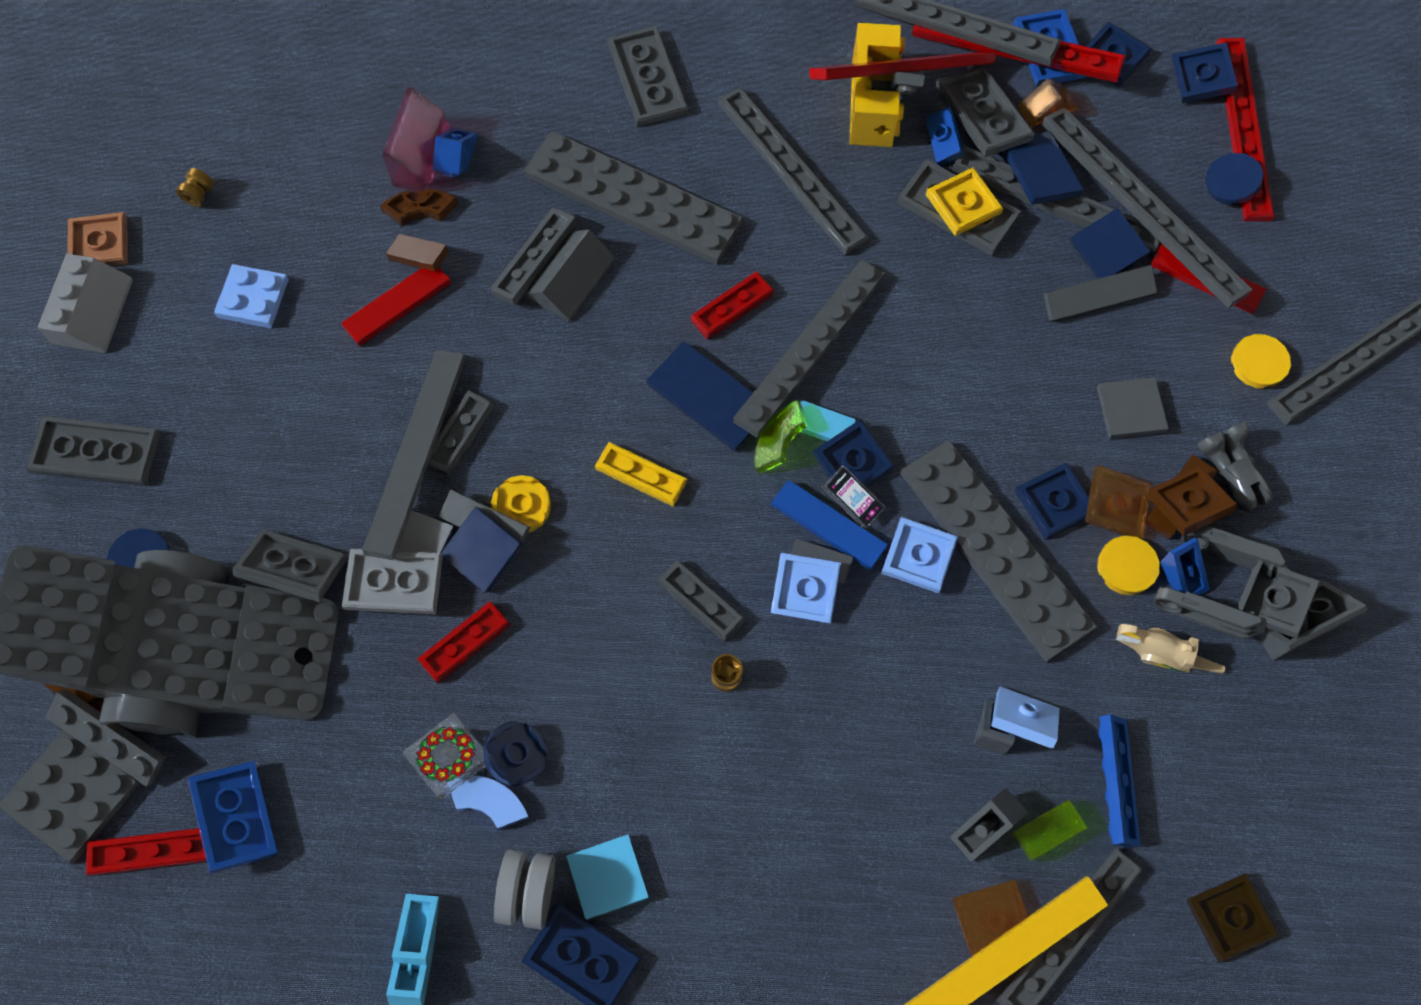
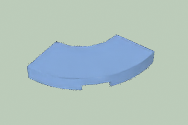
M465 775L456 777L448 782L457 811L471 809L483 812L493 820L498 830L529 819L525 808L517 796L506 786L495 780L482 776Z

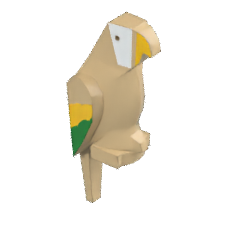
M1121 624L1118 627L1116 640L1134 649L1140 655L1141 661L1146 664L1190 673V668L1221 674L1225 671V666L1197 656L1199 639L1191 637L1189 640H1181L1160 628L1142 630L1138 626Z

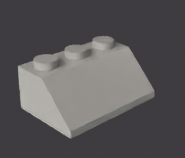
M66 253L37 328L53 345L106 353L133 279L95 258Z

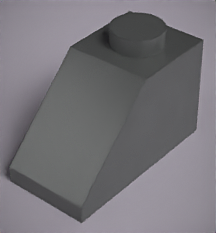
M1005 788L956 830L950 838L972 862L1028 812L1009 790Z

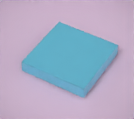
M628 834L566 856L586 921L649 899Z

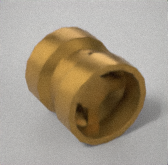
M190 168L185 175L186 181L180 183L175 192L187 204L200 207L205 200V193L210 192L215 183L208 174L199 169Z
M731 654L720 655L714 660L711 680L718 690L731 692L740 685L743 673L741 661Z

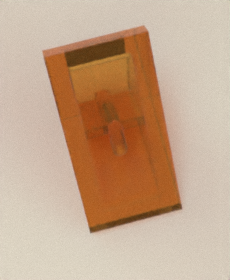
M1049 78L1020 102L1018 106L1030 127L1043 123L1046 116L1063 107L1069 112L1075 111L1078 108L1066 86Z

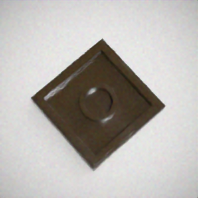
M1247 873L1186 899L1217 962H1222L1279 936Z

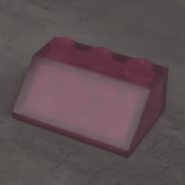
M407 87L385 146L383 158L393 187L425 191L427 184L432 182L434 176L435 137L448 131L450 125L449 122H446L443 109L410 87Z

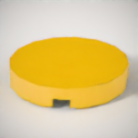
M1253 334L1244 337L1236 345L1231 355V364L1233 363L1236 376L1246 385L1254 388L1264 389L1265 387L1277 386L1288 375L1291 367L1290 354L1286 347L1276 338L1266 334Z
M524 475L510 477L503 481L504 483L493 492L491 507L530 526L529 532H533L541 527L549 517L551 510L550 496L546 487L534 477Z
M1124 535L1113 538L1102 548L1098 556L1097 569L1099 575H1102V578L1105 580L1104 583L1111 590L1119 594H1140V592L1150 588L1159 575L1160 561L1155 550L1146 541L1138 537Z

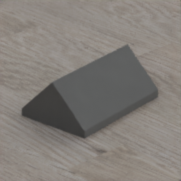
M591 230L571 231L524 293L523 297L570 322L615 261V257Z
M1323 580L1319 582L1297 639L1266 628L1264 633L1257 635L1272 661L1353 620L1367 611V605Z

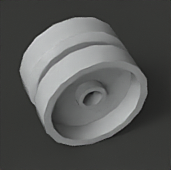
M507 849L502 860L496 886L494 922L496 924L513 926L519 919L522 910V922L525 928L543 930L553 890L555 874L554 855L537 853L531 860L528 870V857L526 853L520 850Z

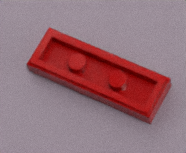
M756 271L692 314L690 321L709 340L772 297L774 289Z
M490 600L418 657L417 660L438 684L511 625Z

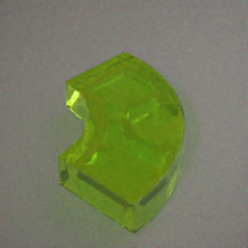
M798 400L778 412L763 430L757 443L754 460L755 469L759 473L785 463L786 451L790 442L799 432L807 428L803 407Z

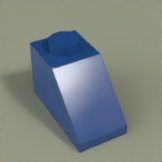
M452 128L436 136L433 170L441 171V175L446 177H458L459 174L466 171L478 139V133Z

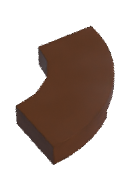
M426 188V191L410 192L407 190L398 193L382 203L380 209L402 226L408 221L419 217L433 218L441 222L459 202L456 197L447 192Z

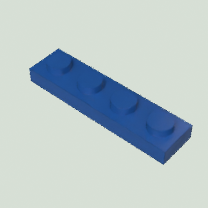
M1111 714L1099 716V738L1103 748L1102 769L1105 773L1107 787L1105 800L1109 807L1110 816L1108 830L1112 838V845L1127 848L1141 847L1127 719Z

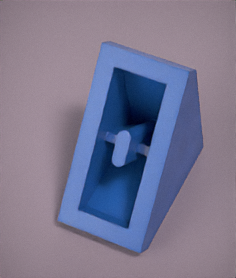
M1193 538L1173 549L1160 562L1159 570L1173 590L1184 594L1187 591L1198 596L1210 590L1198 539Z

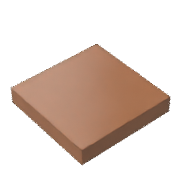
M119 212L68 219V254L95 258L111 267L128 265L126 214Z

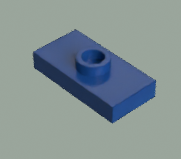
M949 106L925 118L938 165L943 166L965 155L954 113Z

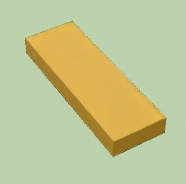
M608 442L595 464V470L674 507L687 484V478L611 442Z

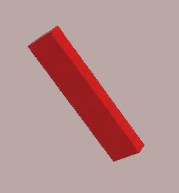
M1163 244L1160 245L1150 264L1153 268L1216 297ZM1239 276L1252 291L1248 297L1234 306L1253 315L1266 288Z
M440 267L436 271L420 268L342 321L341 325L360 347L450 285V278Z
M199 828L87 842L86 875L98 876L207 862Z

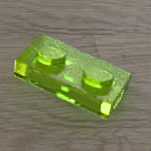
M1067 800L1014 831L1013 835L1031 862L1087 827L1070 800Z

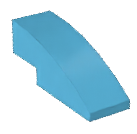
M405 895L392 953L393 967L386 993L389 1005H424L435 941L439 896Z

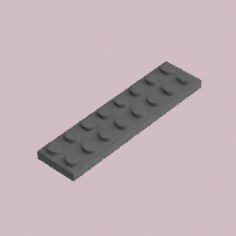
M550 131L524 170L526 178L715 265L718 264L742 224L741 216L553 131Z
M949 440L901 470V476L941 528L947 533L958 536L955 546L1046 663L1095 630L1097 626Z

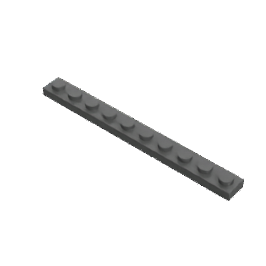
M1065 107L1044 118L1042 126L1047 131H1050L1053 137L1228 309L1249 296L1252 289Z

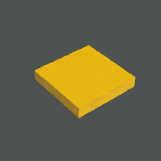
M974 167L926 191V196L954 236L1002 214L1003 207Z

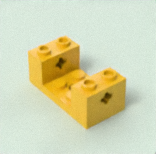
M858 23L852 64L902 59L905 49V37H900L901 25ZM894 74L852 78L849 145L892 147L894 136L899 137L900 120H903L904 103H899V92L871 90L872 80L891 81V77Z

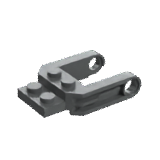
M1208 525L1188 535H1182L1181 540L1183 543L1193 538L1198 539L1200 550L1203 553L1253 570L1238 603V609L1187 591L1184 594L1170 588H1162L1161 586L1153 600L1158 608L1242 640L1264 633L1266 628L1296 639L1298 638L1318 588L1319 580L1289 571L1285 566V560L1279 549Z

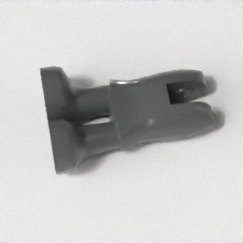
M1242 422L1226 430L1224 433L1218 432L1205 438L1197 444V447L1219 469V475L1228 483L1239 506L1245 512H1248L1257 507V502L1262 505L1272 502L1273 494L1267 481L1257 469L1254 458L1249 457L1245 449L1244 440L1250 433V428L1247 422ZM1225 449L1228 451V453L1235 462L1231 463L1228 455L1226 454Z

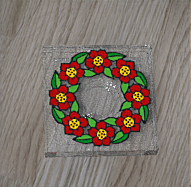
M454 713L402 751L405 758L439 801L486 766L483 747Z

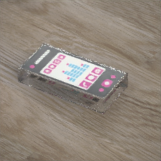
M841 466L822 486L863 529H866L885 508L845 466Z

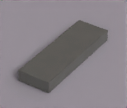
M468 390L438 435L427 466L449 477L493 410L494 403Z
M450 489L439 514L440 518L460 527L474 507H479L524 544L531 528L530 526L456 490Z
M678 559L657 580L659 586L723 642L745 621L743 615Z

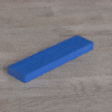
M790 480L785 483L771 502L772 507L842 553L852 556L854 561L869 571L887 548L888 544Z

